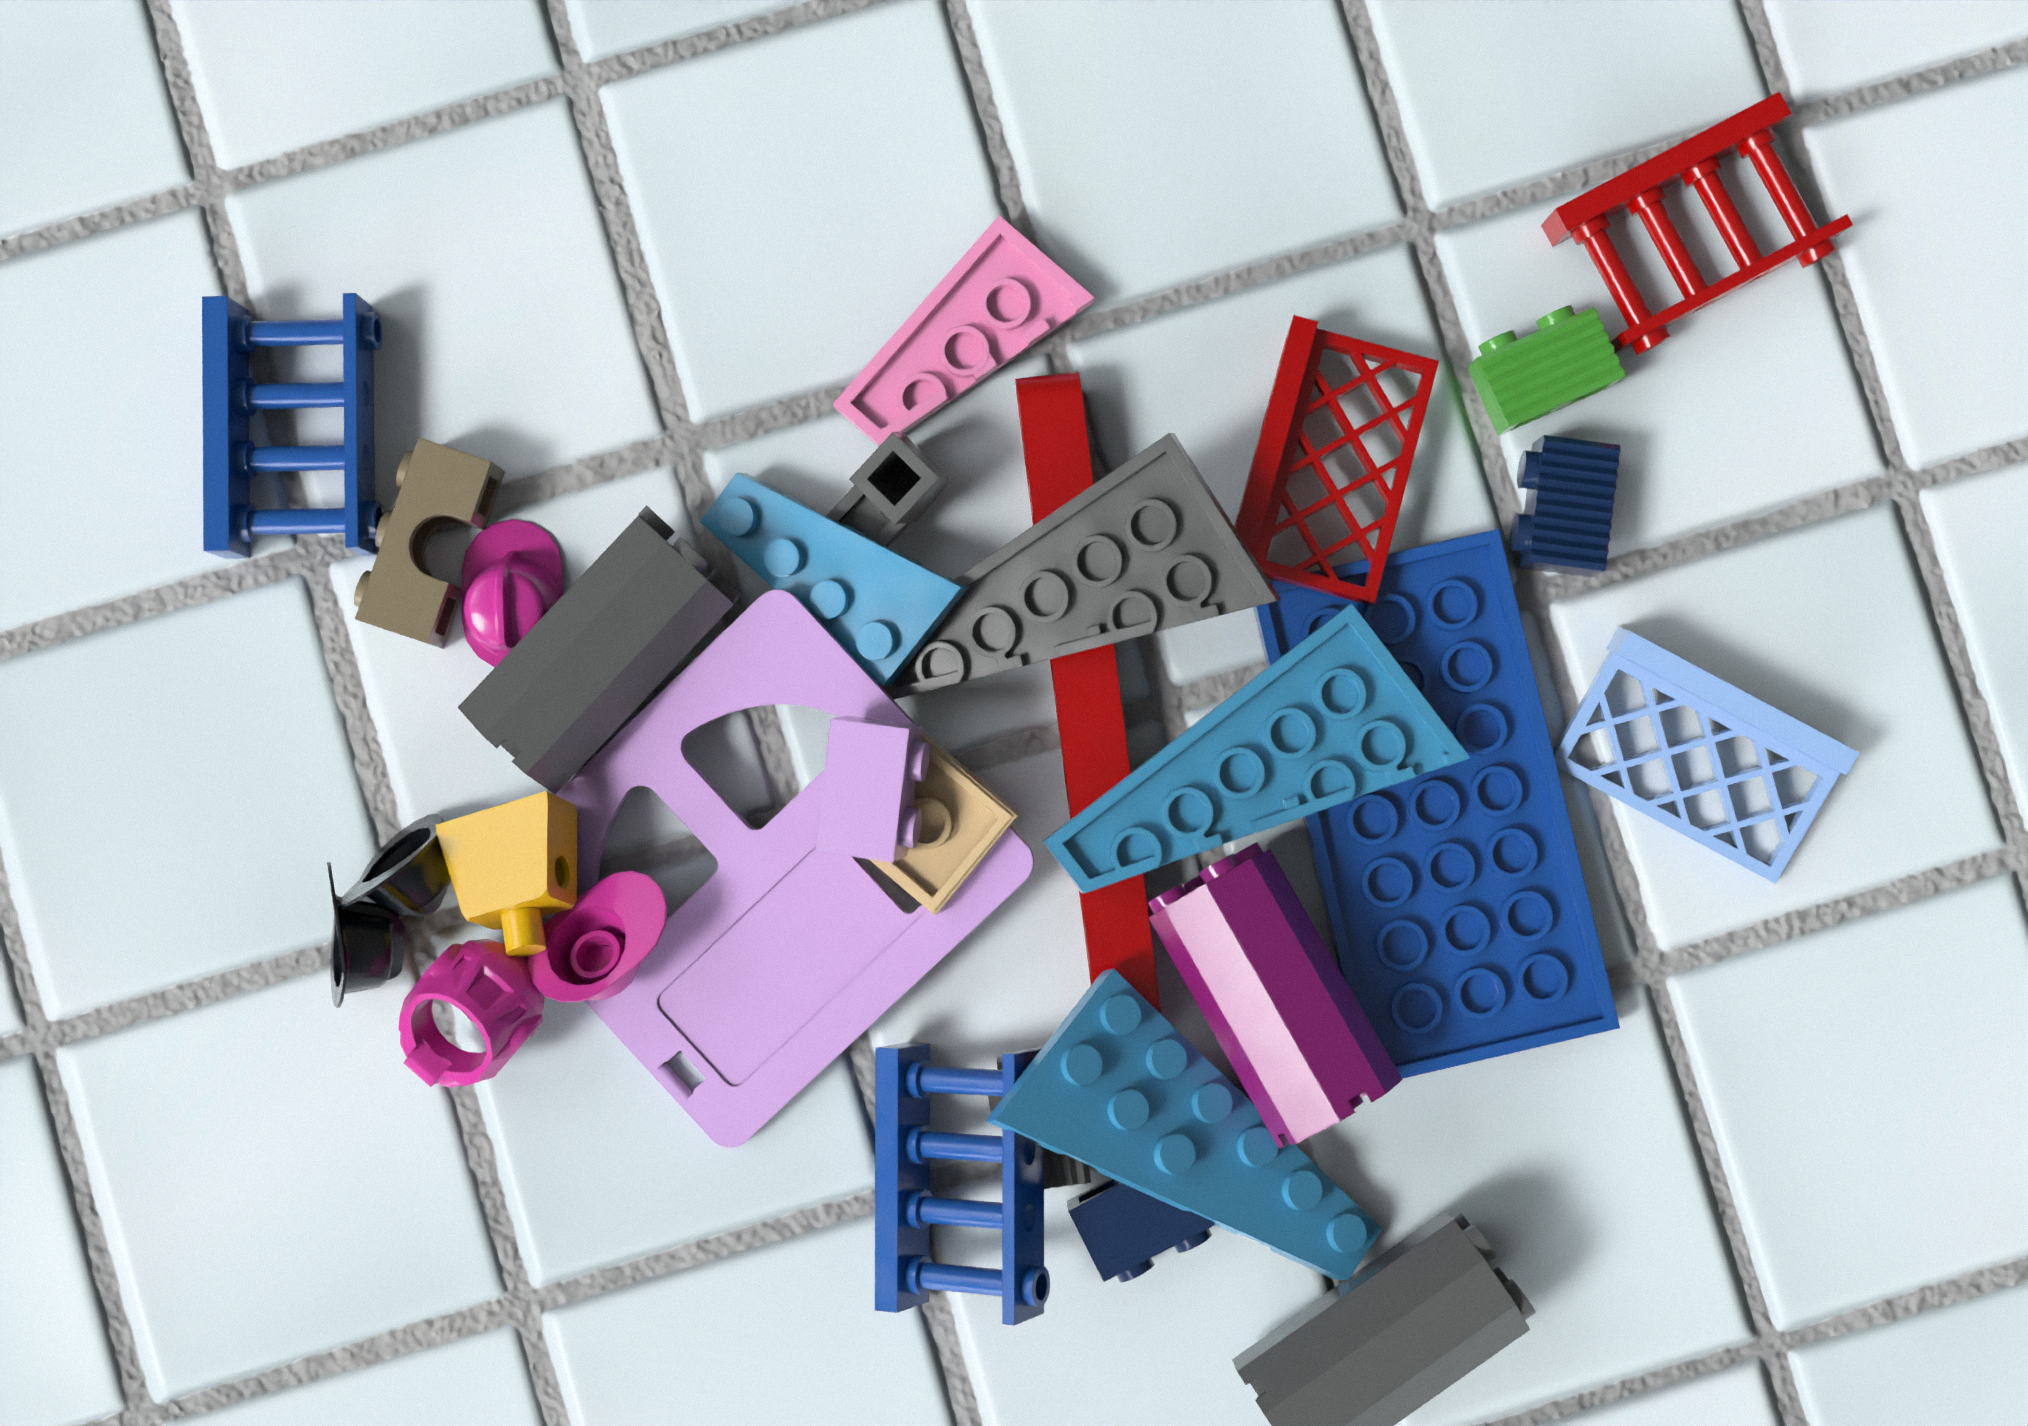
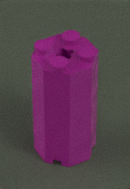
M1258 842L1236 854L1233 853L1199 872V876L1184 884L1181 883L1148 902L1154 915L1149 917V920L1278 1148L1285 1147L1287 1144H1297L1356 1113L1354 1109L1364 1102L1362 1097L1367 1095L1372 1103L1387 1094L1403 1080L1271 849L1263 852Z

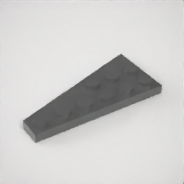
M1168 433L954 579L968 586V590L891 686L881 687L895 700L1279 601L1281 598L1175 433Z

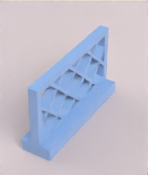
M1618 627L1606 648L1609 650V653L1553 750L1557 768L1776 884L1840 773L1848 775L1860 753L1627 629ZM1617 670H1620L1639 680L1646 706L1611 716L1605 691ZM1651 687L1671 697V699L1655 703ZM1598 705L1602 719L1588 723ZM1681 705L1694 709L1702 736L1668 746L1658 712ZM1649 715L1658 749L1623 758L1614 725ZM1708 717L1728 727V729L1712 733ZM1605 728L1614 758L1613 762L1588 769L1568 758L1580 735ZM1739 735L1750 739L1759 766L1724 776L1715 742ZM1705 745L1714 779L1680 788L1671 755ZM1765 748L1784 757V759L1769 763ZM1661 758L1670 791L1645 799L1633 793L1626 768ZM1799 765L1818 775L1804 799L1781 805L1772 772ZM1617 771L1621 786L1601 775ZM1762 776L1771 809L1736 818L1727 785ZM1718 789L1727 821L1704 828H1698L1691 824L1683 798ZM1673 801L1678 816L1657 805ZM1796 812L1787 827L1784 816ZM1774 819L1780 841L1768 862L1764 863L1746 853L1740 828ZM1730 831L1734 846L1714 835Z

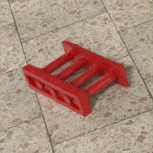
M1780 91L1555 208L1542 223L1541 227L1552 247L1571 237L1577 246L1584 244L1629 329L1620 333L1610 342L1614 346L1615 354L1632 346L1638 356L1671 338L1672 336L1667 327L1796 259H1798L1802 268H1806L1838 250L1833 239L1853 226L1848 214L1819 228L1772 144L1777 140L1773 131L1792 114ZM1737 150L1742 159L1750 158L1795 240L1766 257H1763L1717 173L1722 168L1718 160ZM1682 179L1687 188L1695 187L1740 269L1709 287L1662 203L1666 198L1663 189ZM1625 209L1629 210L1632 217L1639 215L1684 297V300L1655 315L1651 314L1606 231L1611 227L1607 218Z

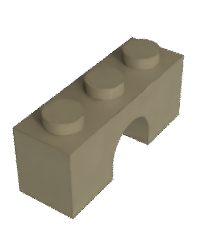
M418 437L414 451H407L399 464L396 484L401 488L393 511L387 510L378 524L375 545L380 548L372 571L366 570L358 581L354 594V605L359 608L355 620L444 649L461 600L462 589L437 579L430 572L425 557L427 543L439 528L452 523H462L484 530L505 471L491 461Z

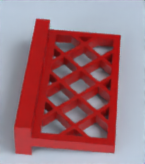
M1293 315L1234 527L1267 578L1373 606L1376 601L1439 361L1318 329L1319 321ZM1323 349L1349 355L1360 376L1331 391L1318 369ZM1365 360L1380 363V365L1370 369ZM1393 368L1421 374L1415 396L1394 408L1376 379ZM1315 384L1322 397L1309 404L1313 385ZM1366 384L1383 414L1354 430L1337 399ZM1328 406L1344 436L1315 451L1302 430L1305 417ZM1411 409L1407 428H1405L1399 416ZM1389 422L1402 447L1397 458L1377 468L1360 437ZM1350 443L1368 474L1338 490L1321 459ZM1297 444H1299L1306 457L1292 464ZM1311 465L1329 496L1299 512L1285 488L1288 477ZM1395 469L1391 488L1389 489L1382 476ZM1373 482L1386 507L1382 518L1361 529L1343 498ZM1282 503L1290 517L1276 525ZM1334 503L1351 535L1322 551L1304 519ZM1295 525L1310 550L1312 557L1294 567L1267 561L1266 558L1272 537ZM1379 529L1373 550L1366 536ZM1357 542L1370 564L1364 587L1340 581L1326 558ZM1318 564L1324 576L1305 570Z

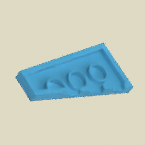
M737 472L700 521L775 590H785L796 595L881 686H891L969 588L950 577H944L923 566L921 562L899 551H893L866 537V534L855 528L839 523L817 512L810 505L747 473Z

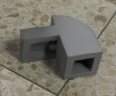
M892 432L849 478L854 486L826 516L839 523L847 524L866 534V537L889 547L911 522L918 521L947 485L949 477L903 432Z

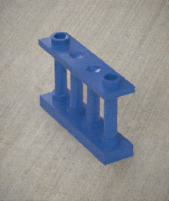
M343 293V319L254 321L253 317L249 315V310L228 296H202L204 552L224 559L250 558V542H254L257 535L345 533V548L363 556L376 555L375 535L384 512L381 502L375 500L374 350L381 349L383 332L379 314L373 312V307L357 293ZM343 345L344 382L255 384L254 380L249 378V353H254L256 347ZM344 407V445L256 447L254 442L249 440V416H254L257 409ZM344 470L345 508L256 510L255 506L250 503V479H254L257 472Z
M907 1042L875 1047V1311L899 1313L929 1302V1291L931 1289L1001 1296L1002 1324L1017 1325L1044 1314V1304L1050 1292V1276L1047 1268L1044 1267V1147L1037 1145L1038 1142L1012 1130L1002 1129V1136L933 1132L930 1127L931 1092L1002 1096L1003 1099L1041 1048L1002 1053V1070L933 1066L930 1062V1043ZM930 1159L1002 1163V1203L933 1197L930 1192ZM930 1224L1002 1230V1269L933 1263L929 1257Z

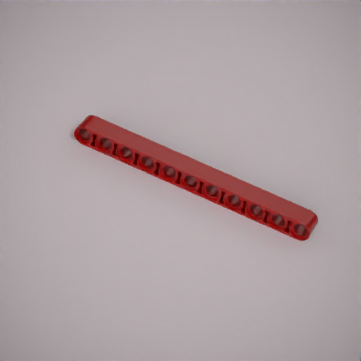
M1078 371L1015 379L1033 525L1094 484ZM1114 643L1050 659L1070 819L1130 774ZM1143 873L1087 893H1081L1079 890L1091 985L1102 971L1114 968L1161 1014Z

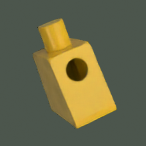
M544 791L436 824L437 837L462 915L465 919L492 930L503 929L506 954L508 956L523 957L544 951L546 949L542 917L571 909L577 901L576 805L548 791Z

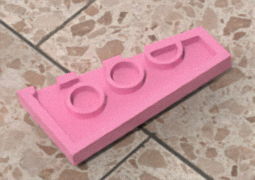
M999 215L835 400L833 407L879 447L892 432H903L905 434L1094 303L1095 297Z

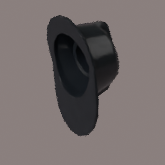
M439 814L427 815L414 821L396 834L371 859L360 879L338 901L337 906L339 909L347 907L367 896L397 916L413 915L423 917L433 914L440 907L451 882L435 826L444 822V819Z
M327 862L334 910L330 959L331 992L334 1006L340 1008L343 1003L344 994L378 988L384 985L387 980H391L400 974L405 953L406 933L405 926L399 916L394 915L377 903L359 900L339 909L337 903L342 897L335 894L331 862Z

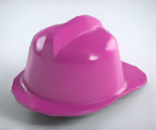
M511 519L493 523L476 535L465 552L462 567L461 612L466 641L480 659L495 668L563 596V565L560 550L547 532L531 522Z
M635 871L613 873L596 883L577 899L571 909L557 913L543 925L546 949L540 953L528 956L527 961L532 983L544 996L561 1003L605 1000L620 994L632 983L640 968V963L658 945L666 927L667 903L662 888L650 876Z

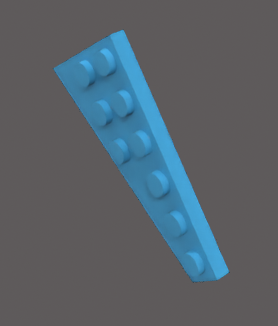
M1351 603L1042 842L1080 892L1087 893L1182 858L1216 848L1239 838L1353 800L1356 797L1407 781L1430 771L1469 759L1470 756Z
M1114 968L1100 973L985 1120L1004 1130H1012L1038 1142L1037 1145L1052 1152L1065 1154L1097 1169V1172L1180 1210L1191 1211L1215 1222L1214 1225L1233 1234L1244 1235L1270 1247L1271 1251L1335 1280H1349L1382 1231V1228L1295 1144H1287L1285 1147L1278 1148L1254 1104Z

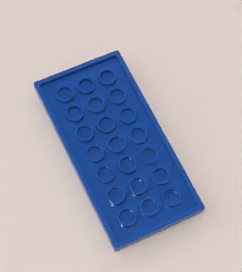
M1495 529L1388 554L1373 606L1278 580L1270 581L1281 600L1253 607L1267 667L1352 603L1470 756L1469 759L1430 771L1407 781L1373 791L1303 817L1338 968L1402 1079L1619 1029V1020L1500 530ZM1367 559L1334 566L1332 569L1340 581L1364 587L1370 564ZM1321 570L1311 572L1324 576Z

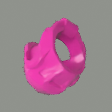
M490 939L469 940L462 945L452 944L432 963L404 999L398 1026L400 1045L406 1056L403 1064L430 1087L434 1084L449 1088L461 1085L467 1086L495 1077L529 1037H532L543 1023L544 995L531 981L527 967L528 957L508 956L505 943ZM433 999L451 1003L460 1009L470 1021L475 1023L485 1040L486 1051L482 1053L468 1052L448 1042L434 1022L432 1014Z

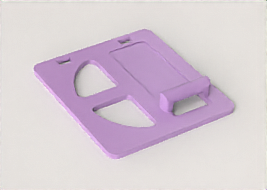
M771 590L755 600L556 793V796L575 804L577 808V899L599 882L602 855L610 829L623 802L636 786H646L652 789L717 860L718 867L715 874L666 920V927L658 945L640 963V968L632 983L620 994L608 999L584 1001L711 1140L720 1146L728 1148L740 1146L749 1140L1021 886L1031 875L1035 862L1034 854L1029 844L1010 826L937 915L932 914L923 905L909 913L899 906L855 857L815 852L824 770L763 828L758 829L752 827L690 761L685 752V742L690 733L717 718L756 706L776 704L801 705L823 710L837 717L847 715L917 725L796 595L785 590ZM679 1051L706 1078L694 1089V1092L666 1063Z

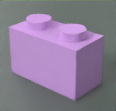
M847 715L830 719L815 852L894 863L907 856L908 847L915 848L917 846L921 832L922 811L921 808L913 807L916 781L923 782L925 780L930 757L929 743L921 741L922 725Z

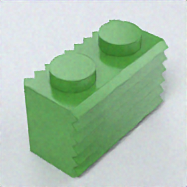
M1571 305L1562 307L1538 319L1536 324L1539 331L1517 339L1514 330L1495 336L1478 346L1481 356L1477 357L1467 369L1498 436L1604 391L1625 377V371L1620 365L1619 357L1615 354L1614 346L1609 342V335L1604 330L1603 322L1599 319L1598 311L1594 307L1576 315Z

